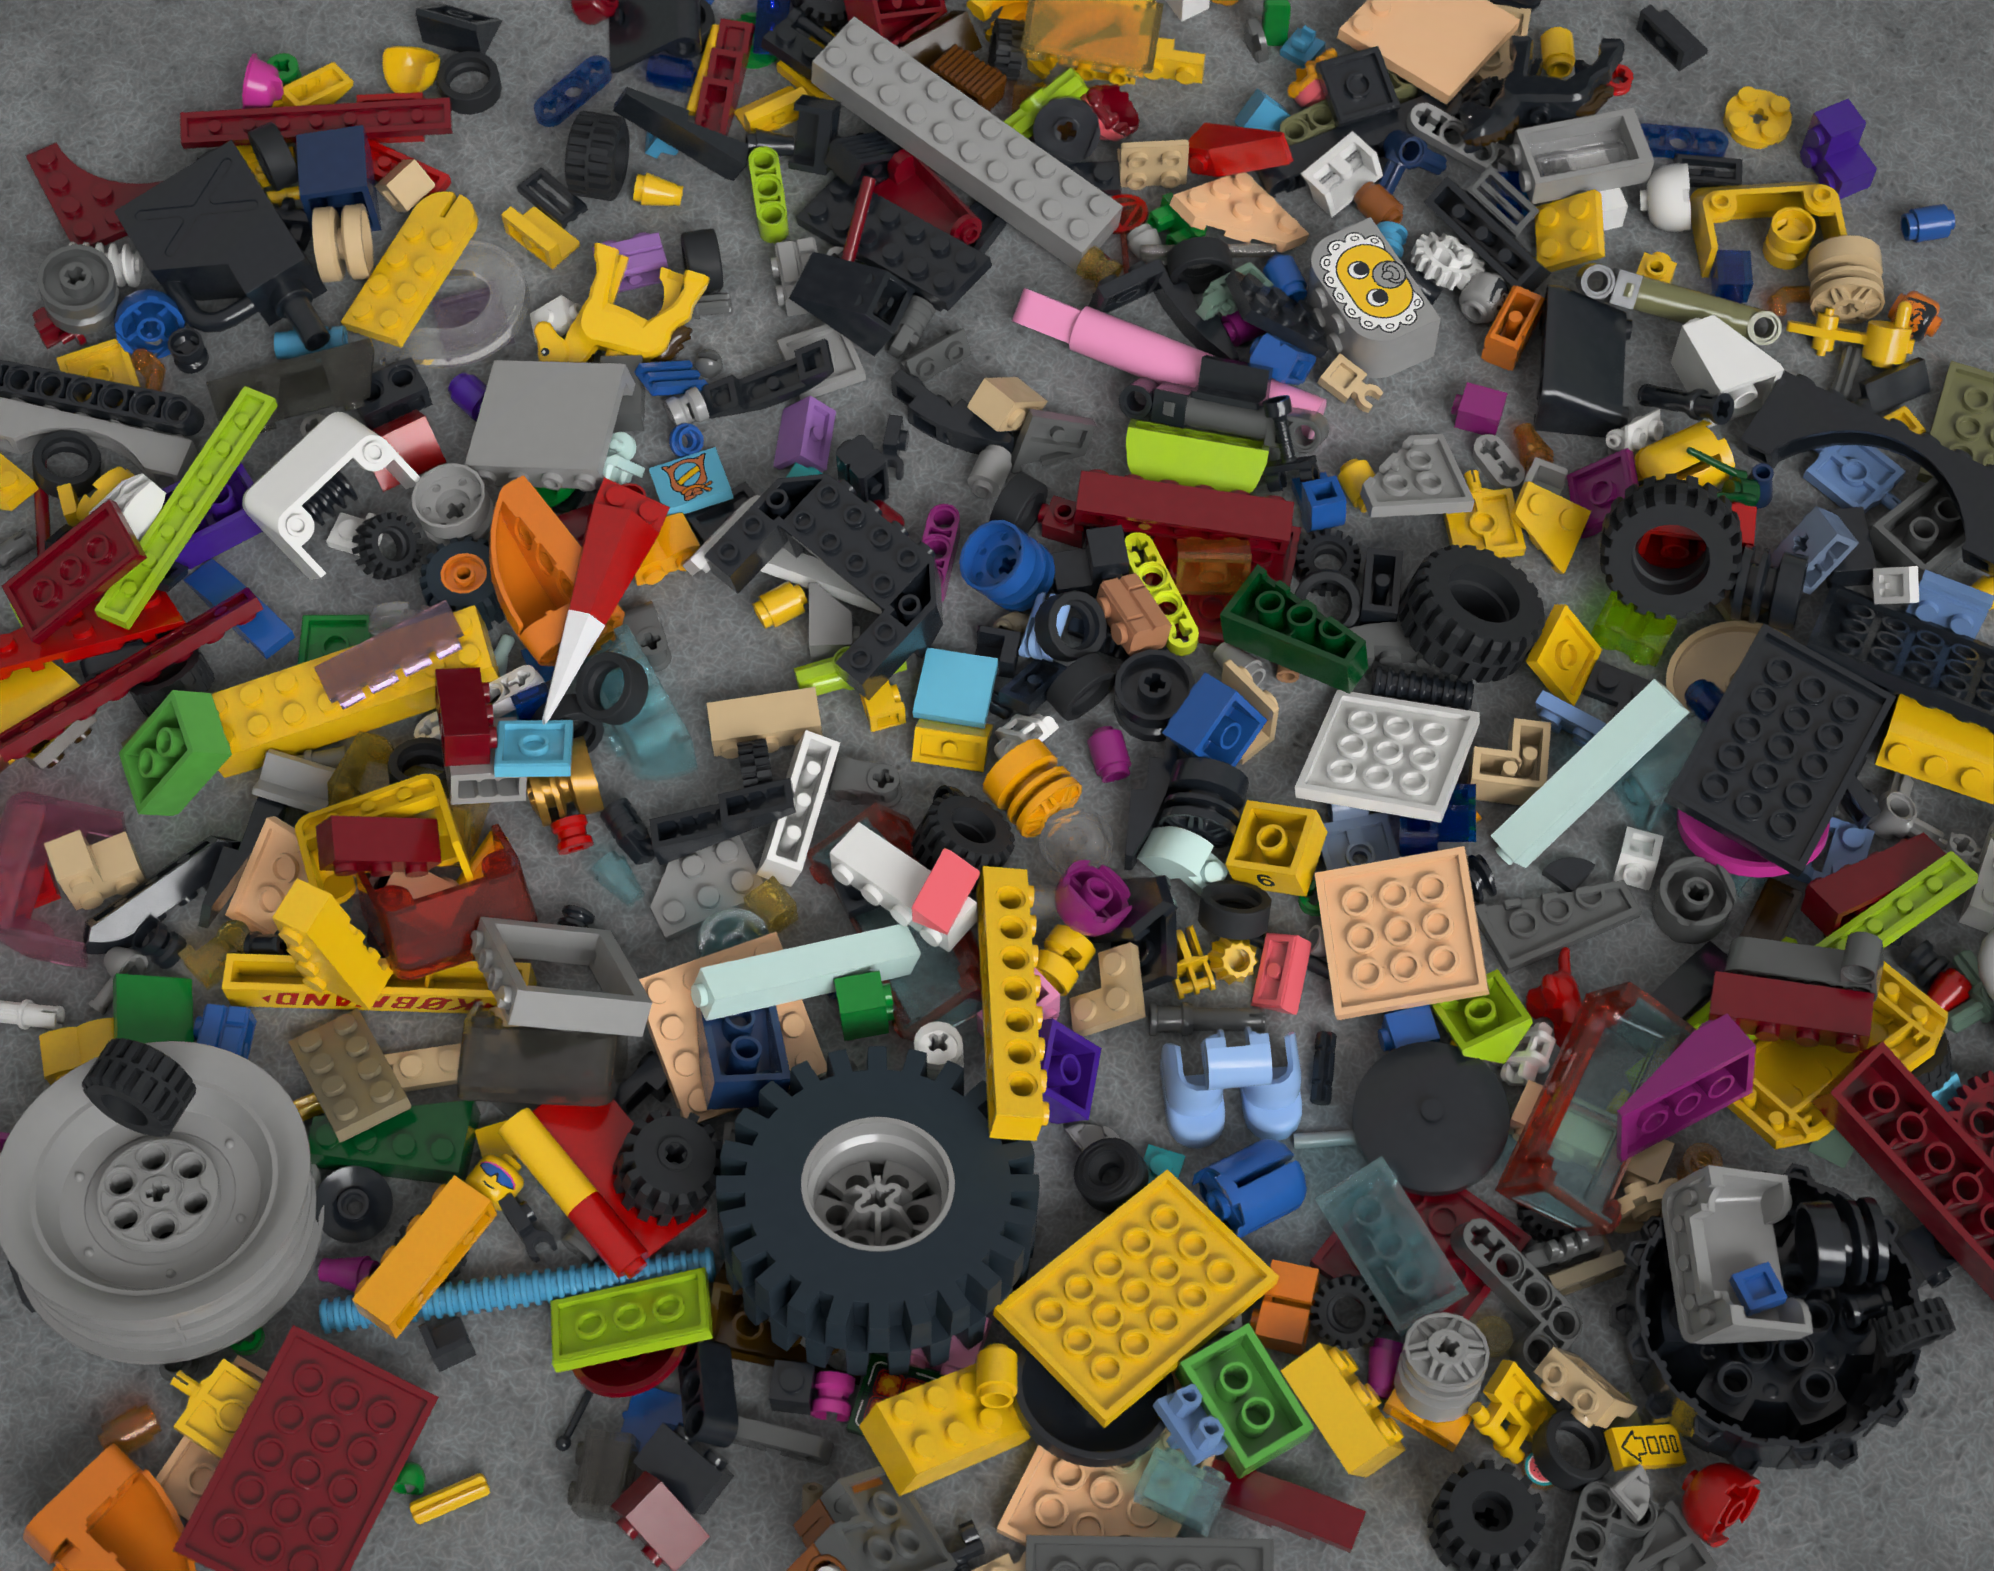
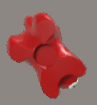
M1563 947L1558 956V971L1552 974H1545L1542 977L1541 985L1527 992L1525 1003L1526 1009L1532 1018L1547 1017L1551 1020L1556 1044L1567 1056H1570L1575 1052V1042L1584 1045L1592 1043L1593 1038L1597 1034L1598 1027L1604 1023L1605 1018L1594 1017L1585 1010L1581 1001L1579 986L1571 975L1570 949Z

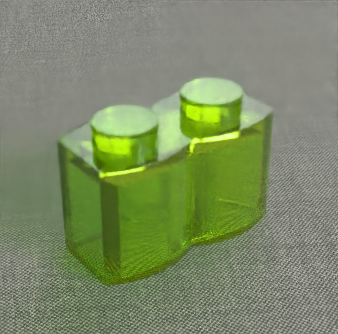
M1611 591L1590 635L1603 649L1624 652L1638 665L1646 666L1649 664L1656 667L1678 621L1670 615H1666V619L1663 620L1654 618L1653 612L1647 611L1645 615L1634 611L1633 603L1630 602L1628 605H1624L1617 599V592Z

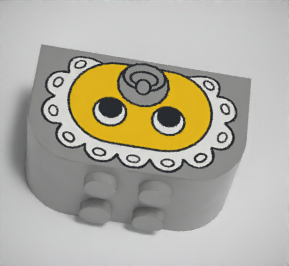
M1371 217L1335 232L1317 243L1311 255L1307 303L1315 312L1313 318L1326 333L1327 344L1333 354H1342L1366 372V377L1385 378L1434 357L1441 318Z

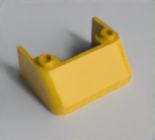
M1802 181L1704 187L1695 190L1689 200L1691 204V225L1702 278H1709L1718 250L1714 223H1723L1735 219L1773 217L1777 211L1783 208L1796 207L1805 210L1810 215L1819 216L1824 241L1829 238L1847 235L1839 195L1832 187L1823 184Z
M434 774L417 775L308 813L301 817L295 825V833L308 883L332 894L339 904L346 902L354 895L356 891L354 877L369 871H358L357 874L350 876H336L334 871L319 870L316 825L331 815L437 819L442 861L437 866H450L459 862L468 885L476 883L440 779Z

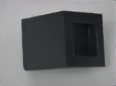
M979 625L975 655L998 658L999 665L996 676L1013 679L1019 658L1018 650L1021 644V632Z
M460 1317L433 1330L428 1328L426 1322L418 1325L439 1372L477 1355Z

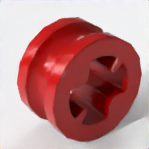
M1619 64L1612 74L1611 81L1606 84V86L1613 87V96L1625 95L1631 89L1633 73L1625 65ZM1616 77H1621L1623 82L1620 80L1619 84H1617L1612 79L1614 78L1615 80Z

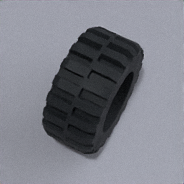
M1665 474V479L1658 481L1656 476H1651L1644 479V485L1638 487L1637 484L1629 486L1625 489V498L1617 497L1611 504V511L1605 515L1600 542L1601 571L1606 574L1605 582L1610 591L1617 590V599L1624 605H1628L1630 602L1633 603L1635 612L1645 615L1647 611L1653 612L1654 618L1663 620L1666 619V615H1676V620L1687 618V613L1695 611L1699 615L1708 611L1709 602L1717 605L1725 598V589L1731 590L1736 583L1737 572L1741 570L1742 564L1740 520L1737 512L1732 511V503L1726 495L1717 497V488L1709 482L1701 486L1698 484V478L1690 475L1686 476V480L1677 479V474ZM1663 525H1680L1693 530L1701 536L1706 543V550L1693 563L1680 568L1668 569L1655 566L1642 558L1636 550V543L1641 536L1653 528Z
M1459 545L1444 547V549H1437L1424 558L1401 595L1398 608L1399 621L1402 622L1401 629L1404 636L1410 638L1409 643L1415 652L1419 651L1426 663L1430 666L1432 664L1440 668L1439 672L1447 676L1453 674L1458 676V680L1465 682L1474 679L1476 683H1488L1491 680L1495 682L1505 679L1508 675L1514 674L1519 669L1541 636L1542 629L1545 626L1543 601L1541 597H1537L1538 589L1534 583H1529L1527 575L1520 568L1518 570L1514 568L1510 560L1505 557L1501 559L1488 549L1477 550L1476 546L1464 545L1462 548Z

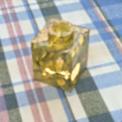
M774 876L743 897L746 914L763 935L773 932L779 934L798 920L796 902Z

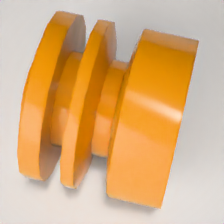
M1040 739L1025 741L1006 753L992 767L983 782V792L997 808L1002 811L1007 810V819L1016 825L1017 831L1025 838L1041 834L1062 819L1077 803L1082 793V785L1074 777H1070V772L1065 767H1057L1058 758Z

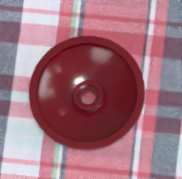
M687 1344L572 1369V1371L584 1388L597 1395L611 1398L634 1396L648 1391L663 1382L679 1365Z

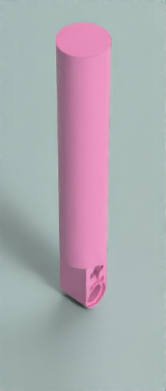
M1026 288L1023 289L1012 318L1013 322L1069 343V349L1137 377L1150 378L1158 385H1161L1163 382H1169L1195 388L1199 383L1202 357L1205 355L1214 356L1089 306L1081 310ZM1272 378L1269 398L1288 395L1290 396L1292 407L1324 414L1326 399L1286 383H1280ZM1302 425L1303 435L1306 438L1312 439L1315 434L1313 429L1307 425Z

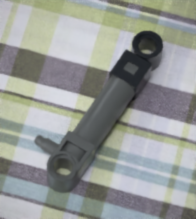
M1139 378L1120 393L1119 407L1129 418L1141 419L1151 412L1150 421L1152 423L1182 429L1190 425L1264 440L1265 446L1279 448L1274 421L1272 418L1265 417L1263 407L1256 411L1191 398V390L1194 387L1163 382L1161 385H1158L1150 378ZM1135 391L1145 396L1146 405H1141L1136 401ZM1292 407L1293 411L1287 415V422L1289 423L1288 429H1290L1294 453H1310L1328 437L1329 423L1321 413ZM1302 425H1307L1313 429L1315 439H1309L1303 435Z

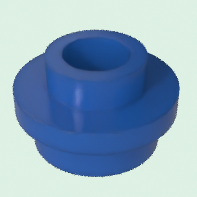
M689 423L677 425L671 431L669 437L672 452L680 458L700 452L704 443L700 430ZM683 435H685L688 439V444L686 447H684L682 444Z

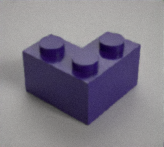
M1849 99L1813 113L1800 151L1801 161L1804 166L1812 168L1818 176L1819 184L1832 187L1838 193L1839 199L1869 188L1877 170V167L1859 145L1866 121Z

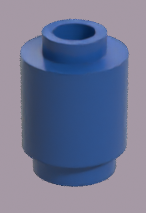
M1945 204L1910 209L1909 213L1902 214L1901 231L1906 241L1914 240V243L1947 238L1951 230L1955 228L1954 213L1951 209L1948 210Z
M1282 254L1271 257L1263 269V274L1274 284L1272 288L1278 287L1289 298L1297 302L1304 300L1307 296V283L1294 258L1290 255Z

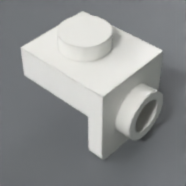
M560 295L530 313L533 334L538 322L545 321L551 323L560 337L568 333L570 325L582 307L578 303H574Z

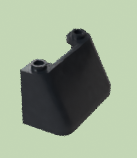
M1547 285L1544 296L1545 301L1539 321L1542 345L1540 380L1536 399L1538 400L1537 413L1534 414L1533 431L1606 438L1609 431L1620 429V427H1624L1628 423L1629 407L1623 406L1626 340L1631 338L1633 321L1627 319L1626 312L1563 286Z

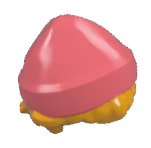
M1332 47L1328 48L1321 56L1316 57L1315 61L1308 60L1305 63L1304 69L1297 68L1295 70L1296 81L1290 83L1287 94L1300 107H1310L1326 99L1314 67L1317 62L1338 57L1337 51Z

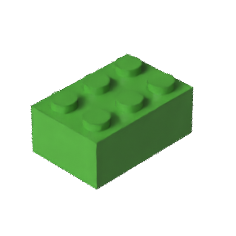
M178 690L170 692L119 752L138 814L162 816L179 814L232 755L230 744L225 736L212 694Z
M1249 1323L1179 1363L1175 1376L1182 1388L1190 1384L1195 1385L1203 1396L1200 1405L1207 1416L1217 1418L1225 1429L1222 1438L1228 1448L1223 1454L1238 1479L1303 1442L1314 1430V1426Z

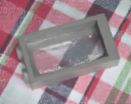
M1634 107L1516 130L1513 144L1509 146L1511 163L1517 165L1519 170L1520 188L1522 192H1527L1532 204L1563 199L1593 189L1599 192L1646 183L1650 179L1654 165L1653 156Z

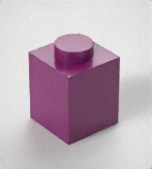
M1467 382L1463 395L1456 394L1451 410V414L1457 415L1454 427L1481 435L1492 434L1496 436L1508 393Z

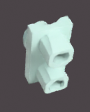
M625 432L612 434L602 472L605 478L620 485L630 483L633 475L642 478L645 471L644 467L629 461L636 453V442L629 434Z

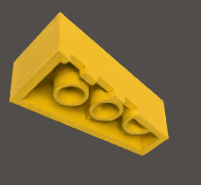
M297 878L272 919L279 930L278 935L288 947L287 952L296 963L295 967L304 978V984L317 992H323L326 989L370 1010L393 974L392 969L388 965L378 962L381 956L375 948L369 947L367 949L362 943L365 939L364 934L349 923L351 918L332 894Z

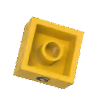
M1247 800L1225 866L1234 881L1246 882L1258 886L1264 891L1307 897L1327 830L1317 810Z

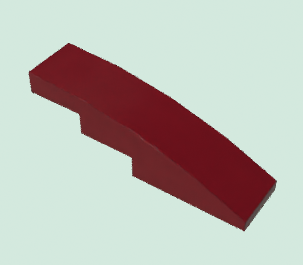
M721 18L716 47H712L707 77L703 76L694 124L728 136L749 60L755 30L753 23Z
M1214 1459L1197 1495L1202 1499L1266 1526L1272 1527L1274 1525L1310 1541L1313 1537L1348 1553L1352 1551L1366 1514L1364 1510L1324 1494L1255 1470L1238 1479L1228 1462Z

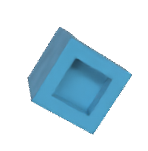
M1257 88L1234 122L1238 127L1279 132L1282 121L1291 115L1283 105Z

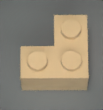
M1514 718L1508 738V750L1474 746L1469 765L1467 799L1522 806L1547 782L1551 722Z
M80 829L44 843L57 882L76 910L81 908L85 910L94 909L100 906L104 899L116 894L125 895L147 880L135 847L126 831L92 845H89Z

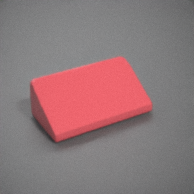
M944 848L913 903L912 921L948 935L980 876V871L954 852Z
M1266 933L1251 1006L1264 1007L1268 1010L1292 1015L1298 1013L1311 951L1310 941L1298 935Z

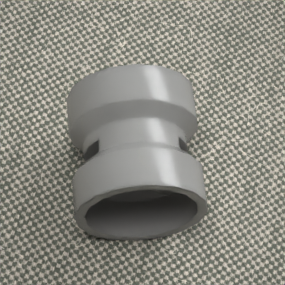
M697 387L686 390L684 395L678 398L671 396L663 400L666 413L674 428L679 424L691 423L693 421L702 422L709 419L707 406Z

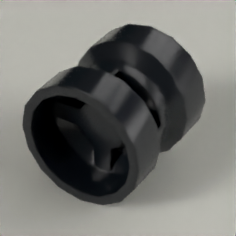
M181 328L170 335L167 342L168 349L173 356L176 367L180 371L192 374L205 368L209 361V355L198 331L193 328Z
M150 918L141 924L132 939V948L143 956L150 955L151 961L162 969L174 966L183 956L187 944L185 938L175 931L168 932L167 926L156 918Z

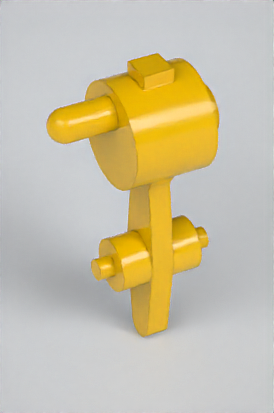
M1902 301L1898 305L1895 322L1870 320L1868 321L1866 332L1838 328L1840 316L1835 315L1834 309L1826 307L1825 313H1818L1816 324L1788 320L1786 331L1813 336L1811 348L1817 350L1816 355L1825 356L1826 351H1833L1835 340L1863 344L1861 356L1871 360V365L1880 368H1892L1893 364L1905 363L1907 353L1912 354L1915 339H1910L1912 328L1908 325L1912 305L1908 301Z

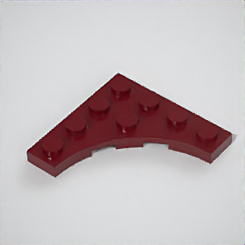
M57 142L26 155L69 241L79 245L88 242L93 248L96 247L97 243H102L105 246L128 236L114 211L163 182L134 184L115 182L97 177L74 164L62 152Z

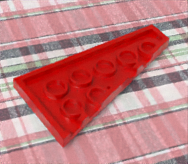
M155 590L130 630L97 616L94 609L106 593L105 591L41 644L31 642L24 627L8 634L0 635V680L8 679L13 671L30 667L31 672L45 669L46 662L63 659L66 664L120 650L127 641L142 638L144 643L157 640L158 633L177 629L186 624L167 593Z

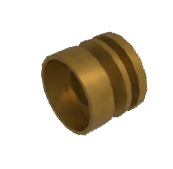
M583 736L573 738L571 776L527 777L526 790L532 809L541 819L543 827L550 826L552 823L549 808L557 806L560 819L567 817L566 804L570 802L574 803L579 814L588 815L604 809Z

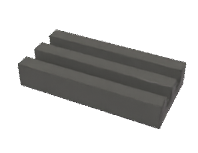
M1491 165L1465 191L1514 238L1539 213V210ZM1488 176L1528 213L1525 217L1485 181ZM1480 187L1481 189H1483L1519 224L1516 226L1512 221H1510L1498 208H1496L1485 196H1483L1477 190V188Z

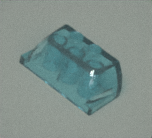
M625 623L613 629L616 641L606 652L619 653L640 663L647 674L649 685L647 700L635 718L622 725L603 723L604 728L608 727L613 735L608 739L617 757L624 755L634 775L640 780L662 781L684 776L697 770L698 766L692 738L629 626ZM620 668L610 671L602 683L600 698L604 709H609L617 703L623 693L624 676Z
M1382 1156L1314 1198L1400 1337L1407 1333L1418 1319L1428 1314L1439 1313L1469 1294Z

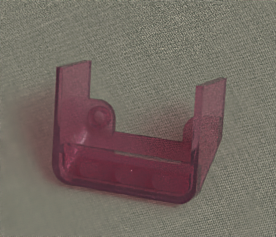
M24 791L16 793L8 799L0 821V942L28 958L87 969L89 960L85 943L55 937L53 929L48 924L31 919L46 865L49 861L44 843L79 829L86 839L88 833L104 837H112L125 831L127 833L124 812Z

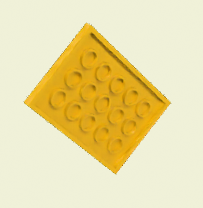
M1167 1169L1011 1293L1001 1305H997L994 1308L993 1316L1105 1428L1176 1369L1180 1362L1189 1358L1274 1287L1278 1282L1279 1276Z

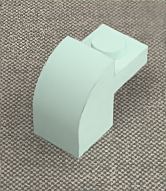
M1174 826L1153 828L1137 856V859L1156 875H1166L1169 879L1180 878L1199 896H1201L1204 887L1210 883L1224 881L1229 872L1225 864L1211 853L1214 846L1210 842L1191 831Z

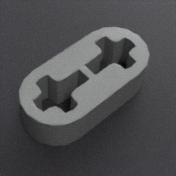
M1485 434L1477 438L1473 446L1472 458L1495 489L1512 488L1513 493L1518 492L1522 488L1525 479V470L1517 458L1498 436ZM1483 447H1486L1488 450L1494 448V458L1490 453L1482 454ZM1503 470L1507 475L1515 474L1514 482L1509 478L1502 479Z

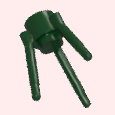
M1692 447L1686 449L1688 454L1732 476L1731 480H1727L1724 483L1722 492H1717V497L1726 495L1730 502H1740L1746 506L1754 507L1758 503L1760 485L1756 480L1747 479V471L1737 470Z

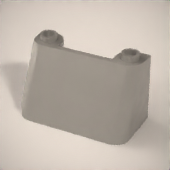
M1708 1165L1673 1183L1666 1189L1662 1199V1214L1678 1324L1681 1336L1685 1341L1695 1344L1795 1340L1813 1333L1811 1313L1804 1300L1793 1297L1787 1298L1785 1304L1747 1317L1744 1307L1741 1306L1729 1282L1732 1274L1769 1261L1783 1287L1773 1224L1781 1221L1787 1215L1792 1205L1787 1175Z

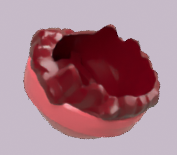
M1119 84L1095 85L1080 97L1098 115L1100 124L1099 140L1119 141L1133 134L1139 127L1138 113L1133 107L1132 101H1129L1128 92H1121L1119 90Z

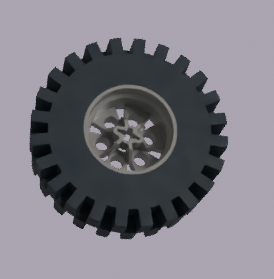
M868 1046L866 1070L853 1072L846 1049L828 1053L826 1079L821 1081L808 1061L797 1064L790 1068V1095L773 1080L759 1091V1114L744 1107L735 1120V1142L725 1140L720 1154L721 1175L716 1177L719 1251L721 1260H725L726 1278L731 1285L733 1295L740 1288L743 1289L744 1312L755 1326L770 1317L772 1341L782 1349L788 1351L800 1336L805 1337L807 1362L822 1368L826 1367L834 1348L846 1350L847 1374L867 1375L869 1353H886L889 1376L909 1373L911 1349L922 1348L930 1367L949 1361L951 1337L955 1335L968 1350L976 1346L983 1340L986 1317L999 1325L1000 1322L993 1316L994 1308L997 1305H1001L1012 1291H1015L1027 1281L1029 1260L1033 1258L1040 1188L1039 1174H1034L1035 1153L1031 1141L989 1138L986 1082L981 1080L964 1095V1068L949 1060L935 1080L927 1078L926 1052L909 1049L903 1070L896 1071L888 1070L887 1046ZM871 1172H883L882 1181L881 1176L878 1175L874 1176L873 1181ZM829 1190L839 1197L842 1202L823 1195ZM925 1190L931 1194V1196L913 1201L915 1197ZM918 1220L924 1222V1224L917 1226L913 1225L911 1221ZM833 1221L844 1222L843 1225L840 1226L830 1224ZM888 1225L893 1226L889 1230L881 1232L882 1228H886ZM872 1228L875 1229V1232H871L866 1229Z

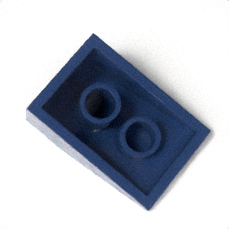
M776 1005L709 1021L705 1020L700 1007H696L700 1073L707 1110L759 1107V1091L772 1080L785 1092H788L790 1069Z

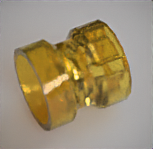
M1093 246L1080 261L1076 274L1084 280L1090 279L1094 281L1095 288H1097L1098 282L1112 274H1116L1119 277L1123 265L1115 259L1108 260L1103 250Z

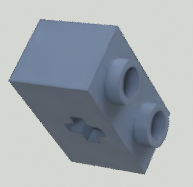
M1815 506L1811 512L1804 516L1800 524L1787 538L1779 543L1778 547L1771 554V563L1773 566L1778 567L1784 552L1809 556L1803 592L1811 595L1859 542L1838 515Z

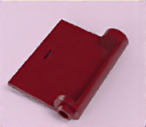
M905 149L896 152L888 163L889 178L876 185L873 192L967 245L975 242L982 230L981 220L929 166Z

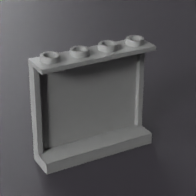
M494 360L464 465L475 470L486 487L504 486L524 475L533 487H545L551 490L574 488L583 491L599 489L604 479L602 472L622 396H632L635 388V382L626 364Z

